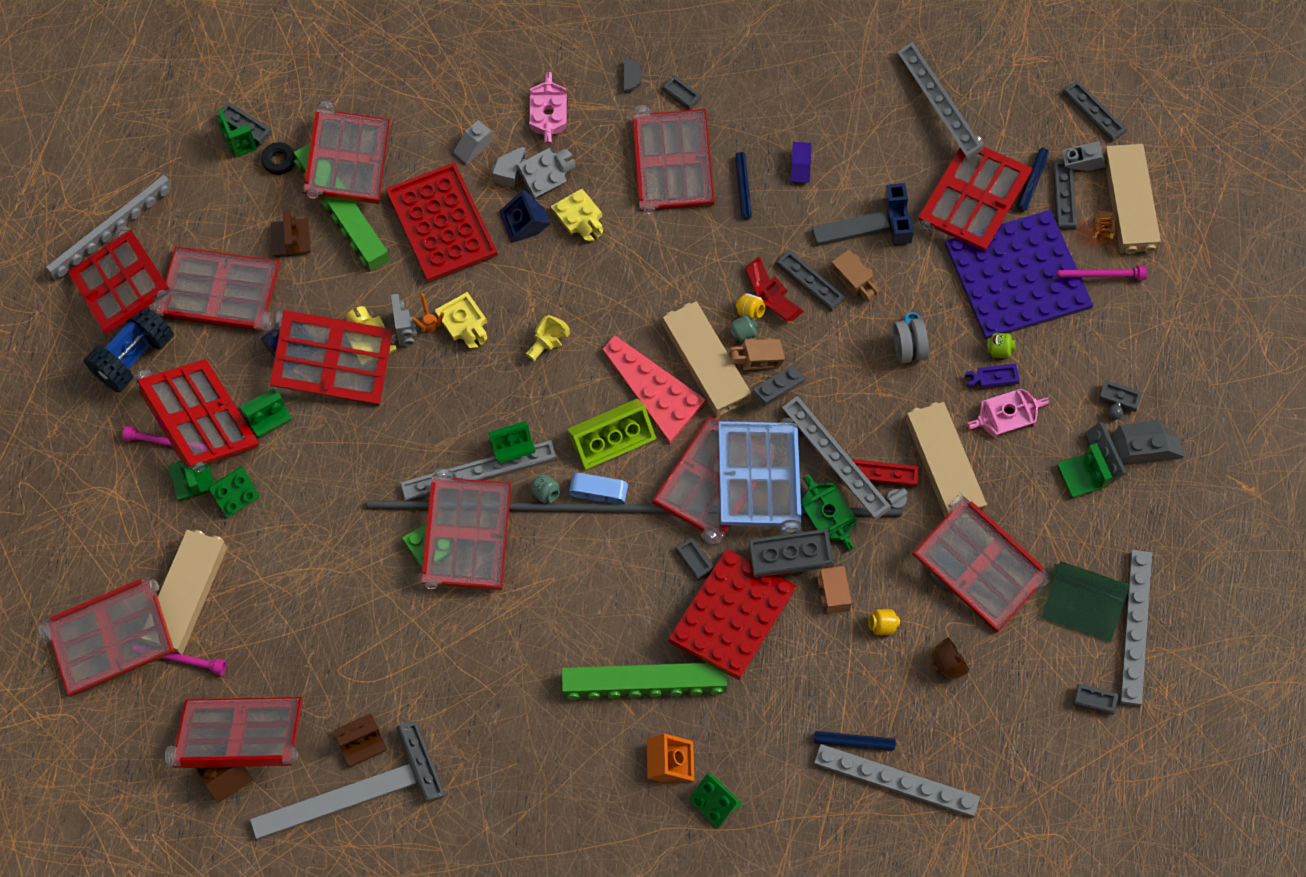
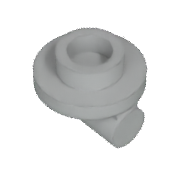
M904 488L892 490L888 493L887 502L892 508H902L906 504V495L908 493Z

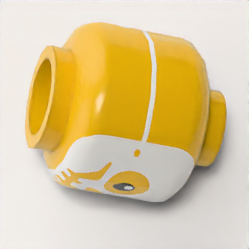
M744 294L736 302L737 313L740 317L747 315L750 319L754 318L757 320L765 312V304L761 297Z

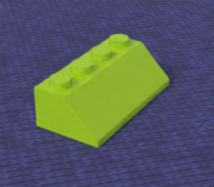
M638 398L567 429L572 445L585 470L656 440L645 405Z

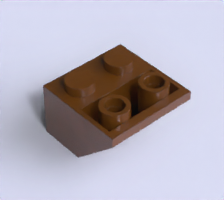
M228 747L220 749L213 757L226 756ZM245 767L194 768L217 804L253 780Z

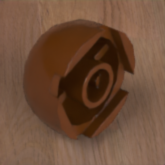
M949 637L936 645L932 655L934 663L931 665L937 674L942 673L946 678L957 679L970 672L965 660Z

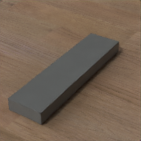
M1078 80L1063 90V94L1111 142H1114L1126 133L1127 129Z
M1054 161L1053 175L1057 225L1059 229L1076 230L1073 169L1066 168L1064 161Z
M885 211L813 226L812 232L816 244L819 246L887 231L890 229Z
M788 250L776 261V265L831 312L845 300L843 294L792 251Z
M417 721L398 725L396 730L424 803L443 798L445 793Z

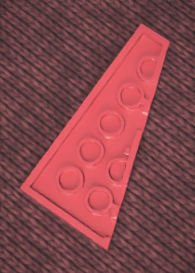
M615 335L603 348L605 356L623 377L626 385L628 384L634 396L645 405L648 415L652 417L658 429L662 431L666 440L671 444L703 407L706 399Z

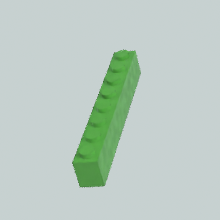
M311 143L294 152V164L298 170L302 169L304 179L306 177ZM318 159L314 186L331 188L333 170L326 160ZM337 177L335 189L346 190ZM320 196L322 206L326 211L329 210L331 212L332 221L335 225L339 224L342 236L345 239H349L351 249L354 253L358 252L360 255L358 258L363 266H367L372 271L390 261L387 249L354 201Z
M707 663L562 668L563 698L568 700H577L579 697L599 699L600 696H608L611 699L620 698V696L638 698L641 695L660 697L661 694H670V696L676 697L686 693H690L692 696H699L702 693L721 695L723 692H727V674Z

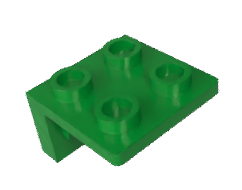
M218 109L219 117H217L222 135L226 139L229 151H233L236 158L256 151L257 148L249 125L240 126L231 131L222 109Z
M1097 443L1089 445L1086 454L1058 462L1057 464L1072 498L1106 488L1112 480V475Z

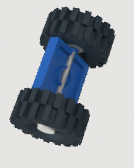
M146 307L126 321L127 325L109 342L105 349L97 345L83 360L95 377H98L101 382L117 393H120L134 379L129 368L150 346L161 350L174 336L171 327L150 307Z

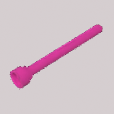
M1137 265L1132 269L1058 270L1056 275L1059 278L1132 277L1136 280H1146L1147 268L1145 265Z
M126 425L124 428L123 441L142 440L173 447L166 437L138 432L132 426ZM187 442L192 451L200 453L209 451L204 445Z
M133 644L131 647L133 652L141 654L156 649L138 644ZM178 653L162 657L163 659L210 669V672L219 676H223L227 664L226 660L218 658L208 661Z

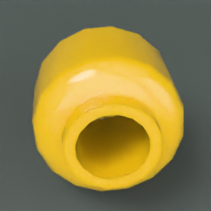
M876 609L869 616V629L876 635H892L900 626L899 616H896L892 609Z

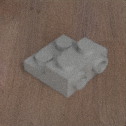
M399 294L391 295L399 346H412L415 344L414 337L417 336L416 325L412 320L414 316L410 317L409 309H405L404 300L400 301Z

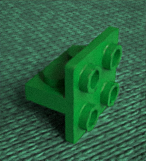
M271 389L240 406L241 411L258 438L292 420L279 392L276 393L275 389Z
M527 421L489 432V442L499 464L536 452Z
M179 460L177 463L168 465L179 501L210 491L208 487L215 483L209 463L200 462L193 467H189V465L184 466L182 461Z
M242 466L208 487L211 497L219 505L227 518L260 497Z
M711 773L705 775L689 798V802L716 828L721 827L727 817L737 811L743 804Z

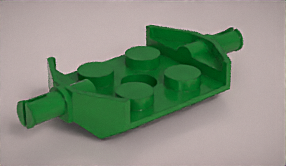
M810 474L807 477H803L808 486V492L801 501V507L803 506L816 529H828L830 542L841 541L848 552L851 549L853 550L855 546L851 542L849 534L856 525L857 518L836 485L833 483L817 484L813 481ZM831 506L834 508L835 513L833 515H826L824 508Z

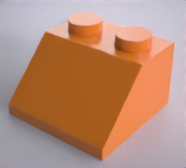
M665 733L647 738V779L661 783L694 782L693 741Z

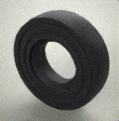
M275 142L269 144L263 150L261 160L264 168L269 173L282 175L293 168L295 155L293 149L288 144ZM276 153H282L286 157L284 162L280 164L273 163L271 158Z

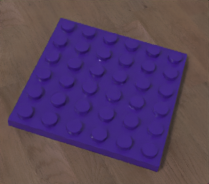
M1051 210L1001 224L986 252L956 238L945 240V247L985 340L991 338L994 333H1011L1092 309L1093 307L1081 277L1059 278L1056 275L1058 270H1077ZM987 228L972 233L982 237Z

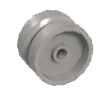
M911 319L909 326L905 320L894 322L893 340L899 363L911 362L912 357L917 361L927 360L929 357V344L923 319Z

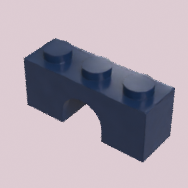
M905 183L886 185L885 201L893 245L912 243L914 230L911 216H908Z

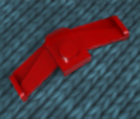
M760 256L745 268L756 296L762 298L767 308L785 321H794L803 313L801 308L783 296L788 290L776 276L770 280Z

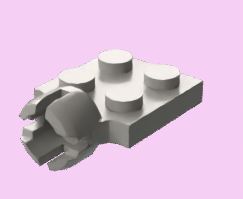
M548 148L516 165L533 198L566 182L565 174L575 168L574 159L568 162L564 160L572 156L567 149L553 153Z

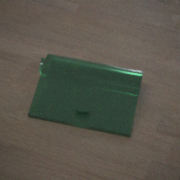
M1060 561L1059 564L1055 563L1051 575L1055 576L1041 617L1112 641L1130 584Z

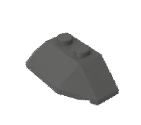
M1158 420L1119 425L1111 436L1123 465L1184 458L1180 438Z

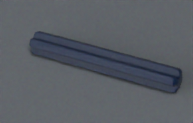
M1044 147L1039 149L1032 166V173L1025 184L1018 202L1017 209L1022 212L1028 210L1048 158L1049 150Z
M737 152L735 159L742 219H750L752 212L746 155L744 152Z
M815 731L814 742L820 744L894 750L896 746L894 738Z

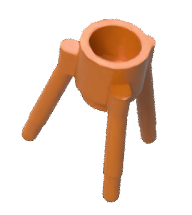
M421 293L425 316L422 318V323L415 317L412 320L421 328V332L431 333L442 326L441 322L444 312H441L438 320L435 315L429 314L425 296Z

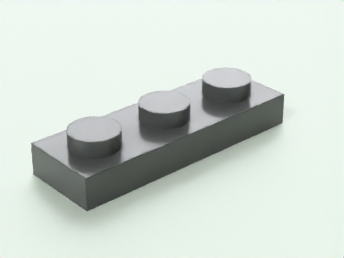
M227 102L222 108L228 125L234 129L249 125L254 142L260 146L272 133L271 128L233 104Z
M792 365L755 387L751 394L765 407L803 384L806 378Z
M1099 422L1087 430L1085 434L1090 445L1097 443L1112 475L1110 483L1127 474L1105 424Z

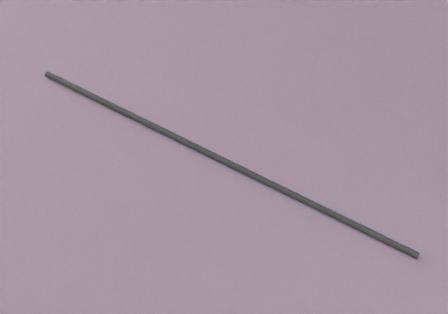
M368 500L367 508L429 509V501ZM440 501L439 509L457 510L458 502ZM462 502L461 510H477L478 502ZM482 502L481 510H499L500 502ZM510 503L509 510L669 513L656 505ZM689 505L686 511L702 513L706 505ZM711 506L708 513L720 514V506ZM744 506L739 514H748V506ZM752 506L753 514H768V506ZM772 506V514L790 515V507ZM801 507V515H808L804 508ZM825 507L824 513L826 515H833L835 510L833 507ZM850 508L855 516H871L865 508ZM891 508L882 516H902V508Z

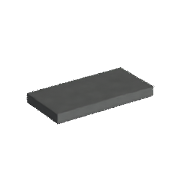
M828 529L748 540L754 578L834 567Z

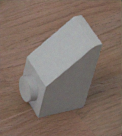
M477 120L464 132L453 154L467 165L493 143L491 130Z
M524 147L498 158L497 163L493 164L491 169L494 183L512 188L516 187L520 176L516 165L526 160V149Z

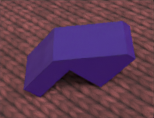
M793 142L791 182L809 183L812 143Z

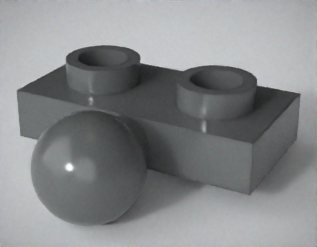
M1105 380L1099 400L1114 404L1108 408L1107 415L1112 420H1118L1123 415L1122 408L1134 412L1137 411L1143 392Z

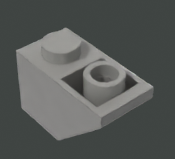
M1099 141L1063 150L1066 168L1088 172L1106 167L1104 153Z

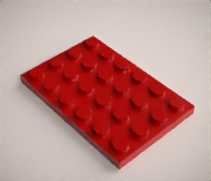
M455 162L386 188V193L427 282L498 256L497 250Z
M726 549L670 635L668 643L740 681L795 592L797 585L778 575L754 578L752 562Z

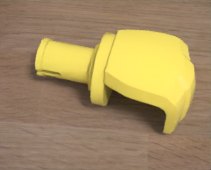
M545 316L535 330L534 338L536 342L525 353L526 356L535 362L544 349L551 351L553 348L562 346L558 338L569 336L568 325L556 317Z

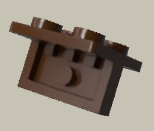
M283 211V221L270 223L272 254L274 257L311 252L307 218H292L290 211Z
M372 714L334 730L349 767L387 751Z

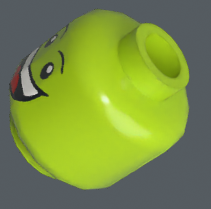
M994 333L991 338H988L987 351L991 353L993 358H1009L1011 353L1016 351V340H1012V336L1008 333Z

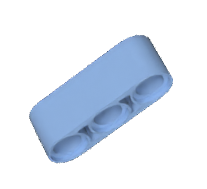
M574 473L571 479L569 495L610 504H624L628 483L618 479Z

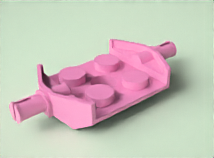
M548 72L544 73L545 82L530 89L529 126L532 131L544 136L545 145H547V139L549 145H551L553 134L561 133L567 128L566 88L553 83L552 73L549 72L548 78ZM547 109H551L553 113L547 115L544 113V111Z
M1018 389L983 400L980 405L978 419L967 422V427H969V430L982 427L996 439L999 434L1030 424L1035 426L1038 409L1050 403L1048 397L1037 400L1028 391ZM1011 407L1014 413L1007 414L1004 408Z

